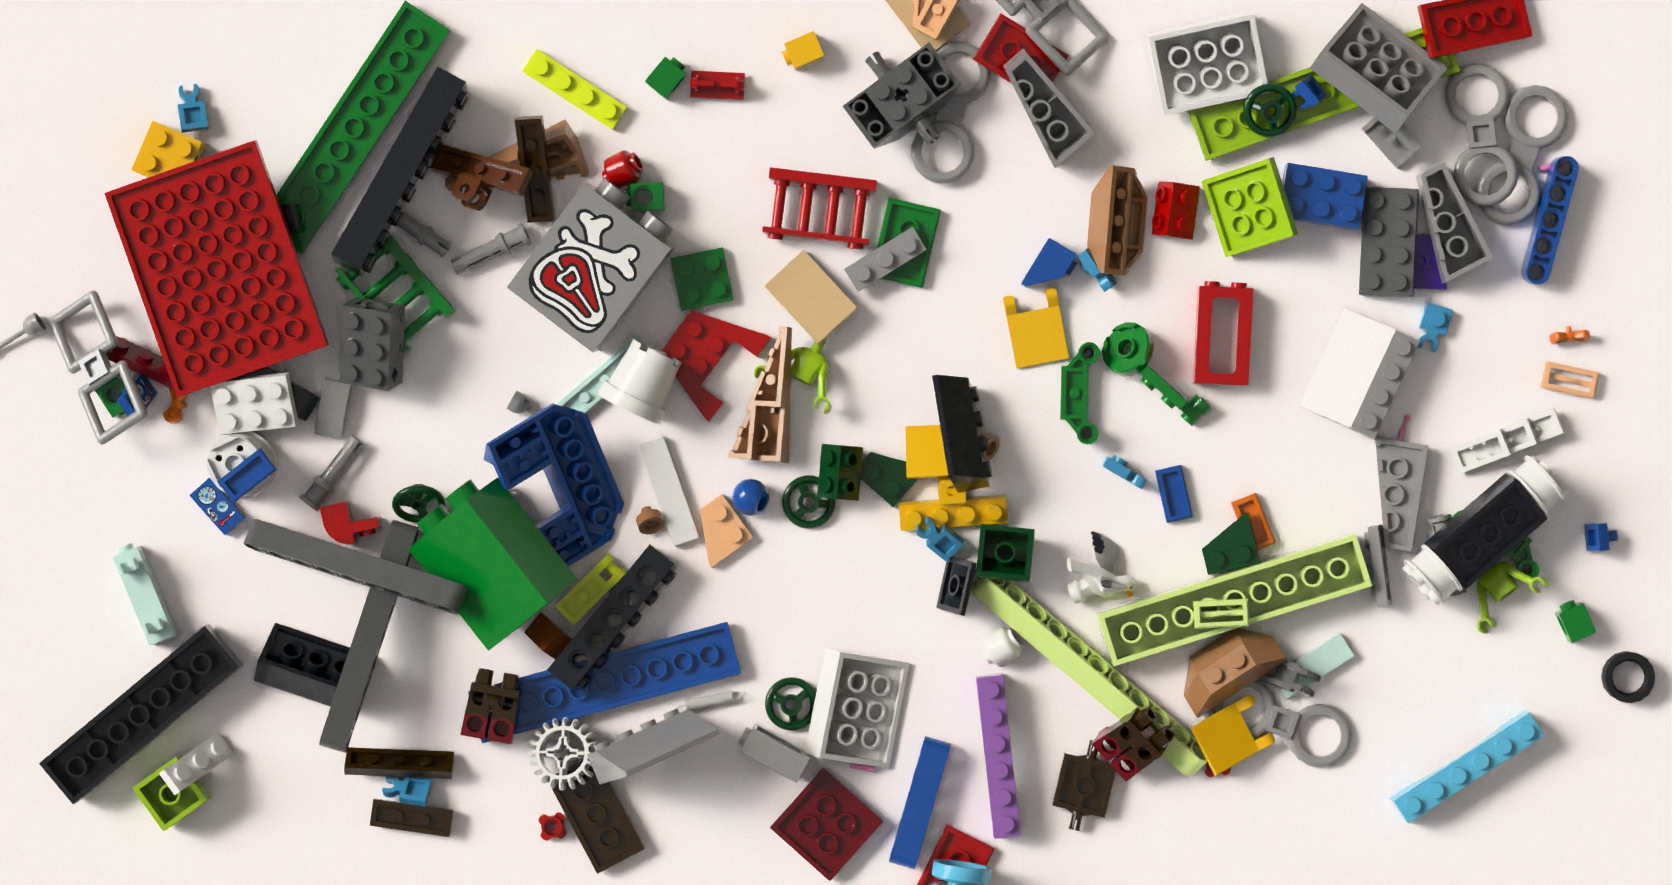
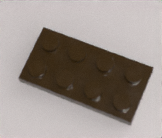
M583 760L570 766V771H568L567 775L575 772L581 766ZM590 766L589 771L594 776L590 778L584 774L582 777L585 779L586 784L581 785L578 780H575L576 789H571L567 782L565 791L559 789L558 782L552 790L598 874L644 850L645 847L611 783L599 784L595 772Z

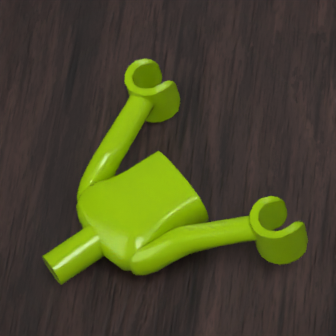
M827 339L820 345L814 341L811 348L802 346L791 350V360L794 359L791 366V377L812 387L818 376V397L814 400V407L818 409L822 402H826L824 414L830 413L832 409L830 401L826 398L829 363L821 354ZM759 365L754 369L756 379L766 366Z
M1506 561L1497 562L1477 581V595L1481 619L1477 623L1478 631L1483 634L1489 633L1485 627L1486 621L1491 627H1497V621L1489 617L1486 590L1494 601L1498 603L1519 588L1512 577L1530 585V589L1535 593H1541V589L1537 584L1540 580L1545 587H1549V579L1544 576L1532 578L1517 570Z

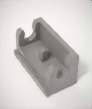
M1373 117L1361 128L1396 169L1422 147L1404 126L1397 133H1394Z

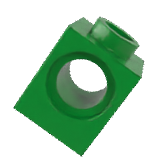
M664 57L647 77L645 83L667 100L687 76L683 71L685 66L675 57L671 60Z
M663 182L630 184V190H626L625 193L630 196L626 206H631L632 212L665 211ZM642 190H649L652 193V200L647 205H642L638 202L637 197Z
M121 376L113 378L95 390L112 418H118L125 413L119 403L113 402L110 398V391L114 387L119 388L121 392L125 390Z
M1570 600L1559 606L1561 610L1555 612L1567 642L1574 643L1596 633L1584 603H1575L1574 600Z

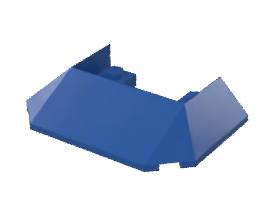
M552 403L486 443L483 460L494 466L501 485L506 490H510L543 469L560 510L542 520L536 526L568 567L612 540L615 532L613 526L617 514L622 512L624 502L587 413Z

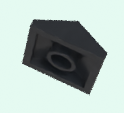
M952 556L946 561L936 608L965 616L976 562Z

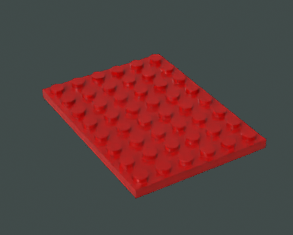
M257 140L104 193L176 397L329 345Z

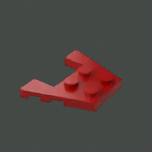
M691 310L661 351L667 353V357L671 359L675 357L682 362L675 377L704 418L710 422L724 402L703 388V382L734 341L758 357L771 337Z

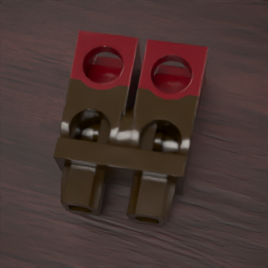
M479 668L475 682H471L460 735L486 739L489 717L492 714L487 740L513 744L521 690H518L519 675L504 672L501 687L492 685L494 670Z
M1138 707L1115 724L1100 730L1092 742V745L1107 762L1113 758L1110 765L1125 782L1151 764L1155 759L1161 757L1175 736L1169 727L1164 726L1158 730L1153 725L1158 717L1151 707L1140 710ZM1104 740L1112 748L1110 751L1104 747ZM1122 760L1129 767V770H1125L1122 767Z

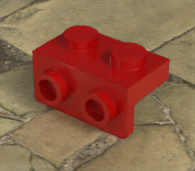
M1158 182V188L1155 193V210L1152 218V235L1193 240L1200 186L1178 182Z

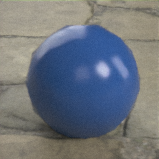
M752 478L740 481L732 493L734 507L740 513L749 516L763 512L770 499L767 487L760 480Z

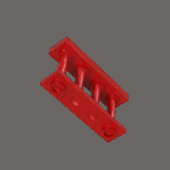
M770 167L768 178L774 180L773 185H776L771 227H762V232L768 233L767 238L783 240V236L786 235L848 243L847 248L863 250L864 245H869L870 239L862 238L867 196H870V192H876L877 180ZM790 182L801 183L800 188H803L798 230L782 228L786 189L790 186ZM817 185L827 186V191L829 192L825 233L808 232L813 190H816ZM843 188L854 190V195H856L851 237L835 235L840 193H843Z

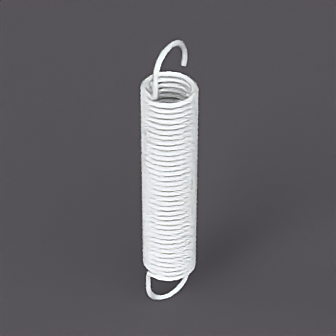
M728 691L685 700V704L679 705L676 708L686 706V710L690 711L734 702L735 692H741L742 696L744 693L742 691Z

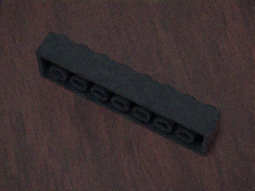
M437 66L334 247L331 256L335 263L362 278L366 272L371 273L377 262V259H375L376 253L379 249L384 250L389 242V230L392 225L397 227L403 217L402 207L405 202L410 204L414 198L418 179L423 180L430 169L428 164L431 156L436 157L443 146L441 141L444 133L449 134L456 123L454 118L457 110L462 111L469 100L466 81Z
M210 624L205 625L44 758L39 765L74 805L85 798L244 665Z

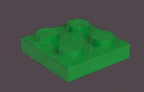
M723 247L670 258L681 311L734 300Z

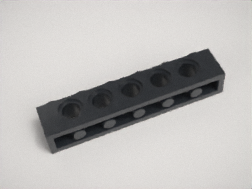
M649 544L547 670L573 692L576 693L578 689L582 691L591 681L589 675L595 668L599 670L609 658L606 654L611 648L614 647L616 649L626 637L624 632L628 627H635L643 616L641 611L646 605L652 606L660 595L658 591L663 584L668 586L677 574L674 572L677 568L676 565ZM647 572H653L656 576L655 581L650 585L642 583V576ZM629 593L638 594V602L633 606L625 604V597ZM612 614L621 615V622L616 627L608 625V618ZM598 634L603 635V645L599 648L592 647V637ZM580 655L586 656V666L582 669H576L574 667L575 658Z

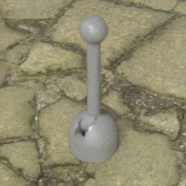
M35 312L27 316L23 321V329L2 341L0 349L25 333L35 336L44 332L46 327L40 316Z
M517 390L506 408L516 414L528 411L534 415L539 412L531 408L528 398Z

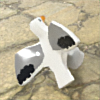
M1090 531L1088 537L1093 559L1091 564H1083L1070 557L1067 559L1069 571L1084 578L1082 580H1073L1072 583L1067 585L1072 600L1075 604L1087 601V598L1093 594L1101 597H1110L1122 591H1126L1127 596L1131 597L1135 589V579L1131 575H1114L1119 547L1102 534Z

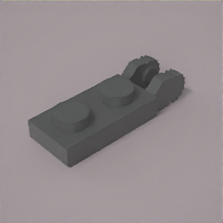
M1286 660L1257 680L1313 698L1315 691L1307 686L1299 685L1297 682L1300 676L1313 682H1319L1321 676L1304 669L1299 664Z

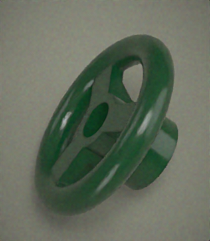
M1273 83L1263 84L1253 89L1247 96L1243 106V116L1247 126L1254 133L1264 137H1274L1286 132L1292 126L1297 113L1296 101L1291 92L1285 87ZM1272 91L1280 94L1274 101H1268L1264 104L1254 101L1257 96L1264 92ZM1287 101L1289 107L1287 119L1278 127L1277 122L1283 116V108L1281 106ZM1269 107H1275L1274 114H1266V110ZM1251 109L1261 113L1262 118L1268 122L1269 129L1262 128L1255 123L1252 118Z
M800 476L791 481L783 493V511L789 521L798 527L812 529L822 526L831 518L834 512L835 499L827 498V500H822L815 493L808 491L806 483L818 485L819 477ZM798 487L801 493L798 498L799 509L794 514L790 506V498L793 491ZM806 497L813 498L814 504L812 507L804 505L803 501ZM818 507L826 508L824 514L818 519L811 521L801 519L805 513H812Z
M414 484L401 489L395 494L392 500V508L401 519L417 523L428 514L426 509L427 503L435 498L438 506L443 504L445 507L446 501L442 493L437 489L424 484ZM400 506L411 507L418 511L419 515L407 513Z
M796 677L780 679L770 687L766 694L765 710L767 716L774 725L781 729L789 731L802 729L811 723L816 692L803 679ZM788 685H795L804 689L797 695L787 694L783 696L777 693L779 689ZM809 697V712L802 720L798 721L797 714L801 711L802 701ZM788 700H795L797 706L794 709H789L786 705ZM773 701L780 703L783 713L789 715V722L781 720L775 714Z

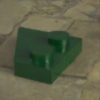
M870 452L862 461L861 480L892 507L899 502L918 480L907 479L906 461Z
M1249 512L1240 516L1202 548L1208 575L1261 563Z

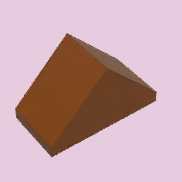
M540 612L524 632L544 653L555 660L573 639L543 612Z

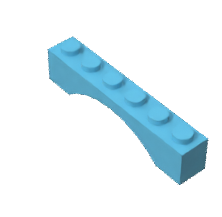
M1523 711L1504 723L1476 746L1435 772L1410 784L1390 797V800L1403 820L1410 823L1540 739L1544 734L1532 715L1527 711Z

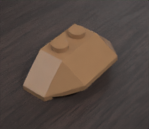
M1110 165L1091 192L1087 247L1100 273L1126 276L1129 272L1128 269L1143 252L1147 196L1136 176L1135 168Z
M1240 628L1230 630L1190 656L1183 696L1195 716L1199 718L1286 661L1287 657L1273 636Z

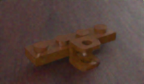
M446 145L442 146L440 152L434 157L430 165V169L436 173L457 178L452 189V195L456 199H461L464 207L481 211L486 206L492 193L490 188L523 197L533 175V172L527 167ZM479 195V199L473 203L472 201Z

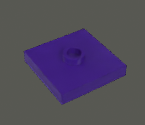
M1417 235L1414 289L1446 290L1447 283H1441L1431 236Z

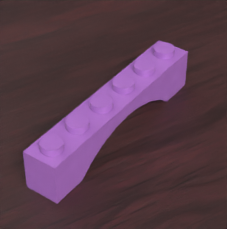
M1003 674L975 676L993 837L997 839L1021 836Z

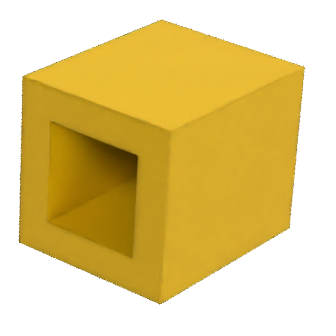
M814 31L784 43L786 50L781 51L787 66L793 65L795 70L825 58Z

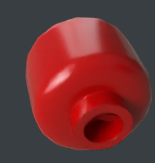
M622 150L604 161L602 177L623 190L641 179L643 165L636 153Z

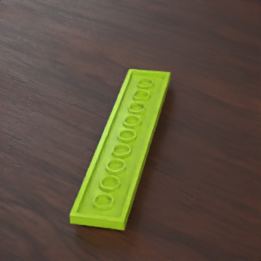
M1422 28L1404 34L1427 51ZM1455 54L1436 58L1448 67L1440 78L1460 72ZM1310 67L1267 82L1281 85L1292 94L1296 90L1295 86L1311 74L1328 94L1315 106L1311 107L1309 105L1303 110L1300 109V106L1305 103V99L1302 95H1297L1294 98L1297 106L1296 118L1292 126L1283 134L1360 106L1310 69ZM1269 91V93L1257 96L1254 101L1264 104L1268 101H1274L1280 94ZM1246 98L1188 110L1205 161L1273 138L1258 135L1247 126L1243 116V106ZM1287 101L1281 106L1283 108V116L1277 122L1278 127L1287 119L1289 113ZM1269 107L1266 110V114H1274L1275 107ZM1251 109L1252 118L1255 123L1262 128L1269 129V124L1262 118L1261 113Z

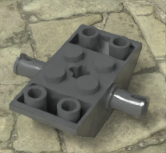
M930 42L893 69L889 67L879 51L872 53L878 64L874 62L871 56H868L865 63L868 64L878 80L842 106L873 149L900 140L915 128L927 145L933 144V139L928 133H931L936 141L941 137V134L928 118L945 106L961 86V83ZM903 95H906L907 101L905 102L899 100V98Z

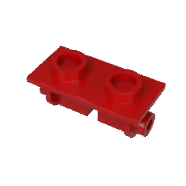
M691 70L690 98L744 100L745 73Z

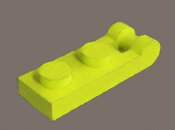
M607 554L555 605L572 625H575L626 574L627 571L623 567L619 568L613 562L614 558L610 554ZM604 569L612 575L608 581L600 575Z

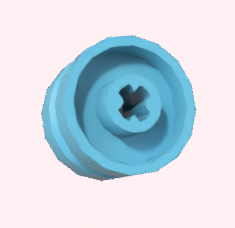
M936 859L933 860L932 875L945 881L933 882L930 885H985L990 883L992 868L965 861Z

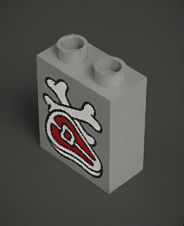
M606 178L602 180L597 188L590 183L582 185L506 287L592 353L600 350L675 250V247L666 241L673 229L650 211H647L640 221L627 212L623 207L630 199V196Z

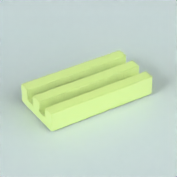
M1248 599L1193 601L1195 629L1249 626ZM1242 605L1243 610L1200 612V607ZM1243 615V620L1200 622V617Z

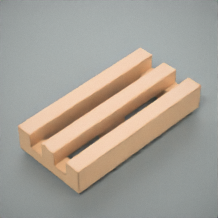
M1546 361L1540 388L1594 399L1600 372ZM1551 368L1591 376L1592 382L1550 373ZM1549 379L1587 386L1590 387V391L1586 392L1549 384L1548 381Z

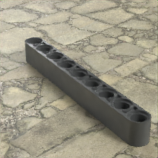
M259 519L252 520L243 542L246 547L455 615H459L469 590L457 582Z
M393 519L380 558L408 567L412 555L408 549L416 543L419 527ZM373 588L369 589L320 737V746L346 753L398 596Z

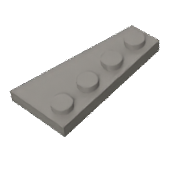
M1376 437L1375 444L1385 548L1412 552L1429 445Z

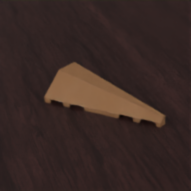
M566 119L546 128L545 136L550 176H556L557 180L564 179L565 175L580 174L581 177L589 176V170L578 138ZM517 143L489 156L490 158L520 166ZM450 176L445 178V186L448 191H452L457 178Z
M779 326L778 337L774 347L770 348L768 353L770 357L764 371L760 373L746 408L748 411L742 427H739L737 431L738 437L733 449L729 451L728 458L789 463L791 327Z

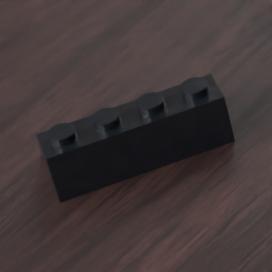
M932 375L948 477L958 493L989 487L988 477L993 475L990 461H985L984 452L988 451L986 437L981 436L980 427L984 426L981 410L977 411L976 402L980 401L977 386H972L967 377Z
M275 623L257 661L254 681L331 707L350 647Z

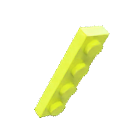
M538 49L535 50L522 70L523 73L612 130L627 109L625 105Z

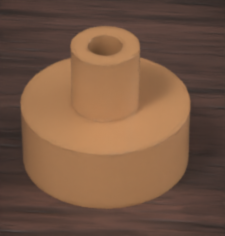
M986 432L981 436H985L987 440L988 451L984 452L985 461H989L997 453L1000 440L997 436Z
M650 506L643 507L641 513L636 518L639 532L642 534H654L664 527L662 513L657 509H651Z

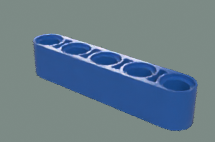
M1560 156L1552 160L1547 173L1521 268L1522 279L1529 284L1540 285L1545 283L1552 270L1579 171L1578 162L1571 156ZM1562 161H1566L1570 167V171L1566 176L1562 175L1558 170V166ZM1555 187H1559L1563 193L1561 200L1558 202L1554 201L1551 196V192ZM1548 213L1553 214L1556 219L1554 226L1551 228L1547 227L1544 223V218ZM1541 239L1546 240L1548 243V250L1544 254H1541L1537 249V243ZM1534 265L1539 266L1541 269V276L1537 280L1532 279L1530 276V269Z
M925 736L890 854V863L915 870L951 743Z

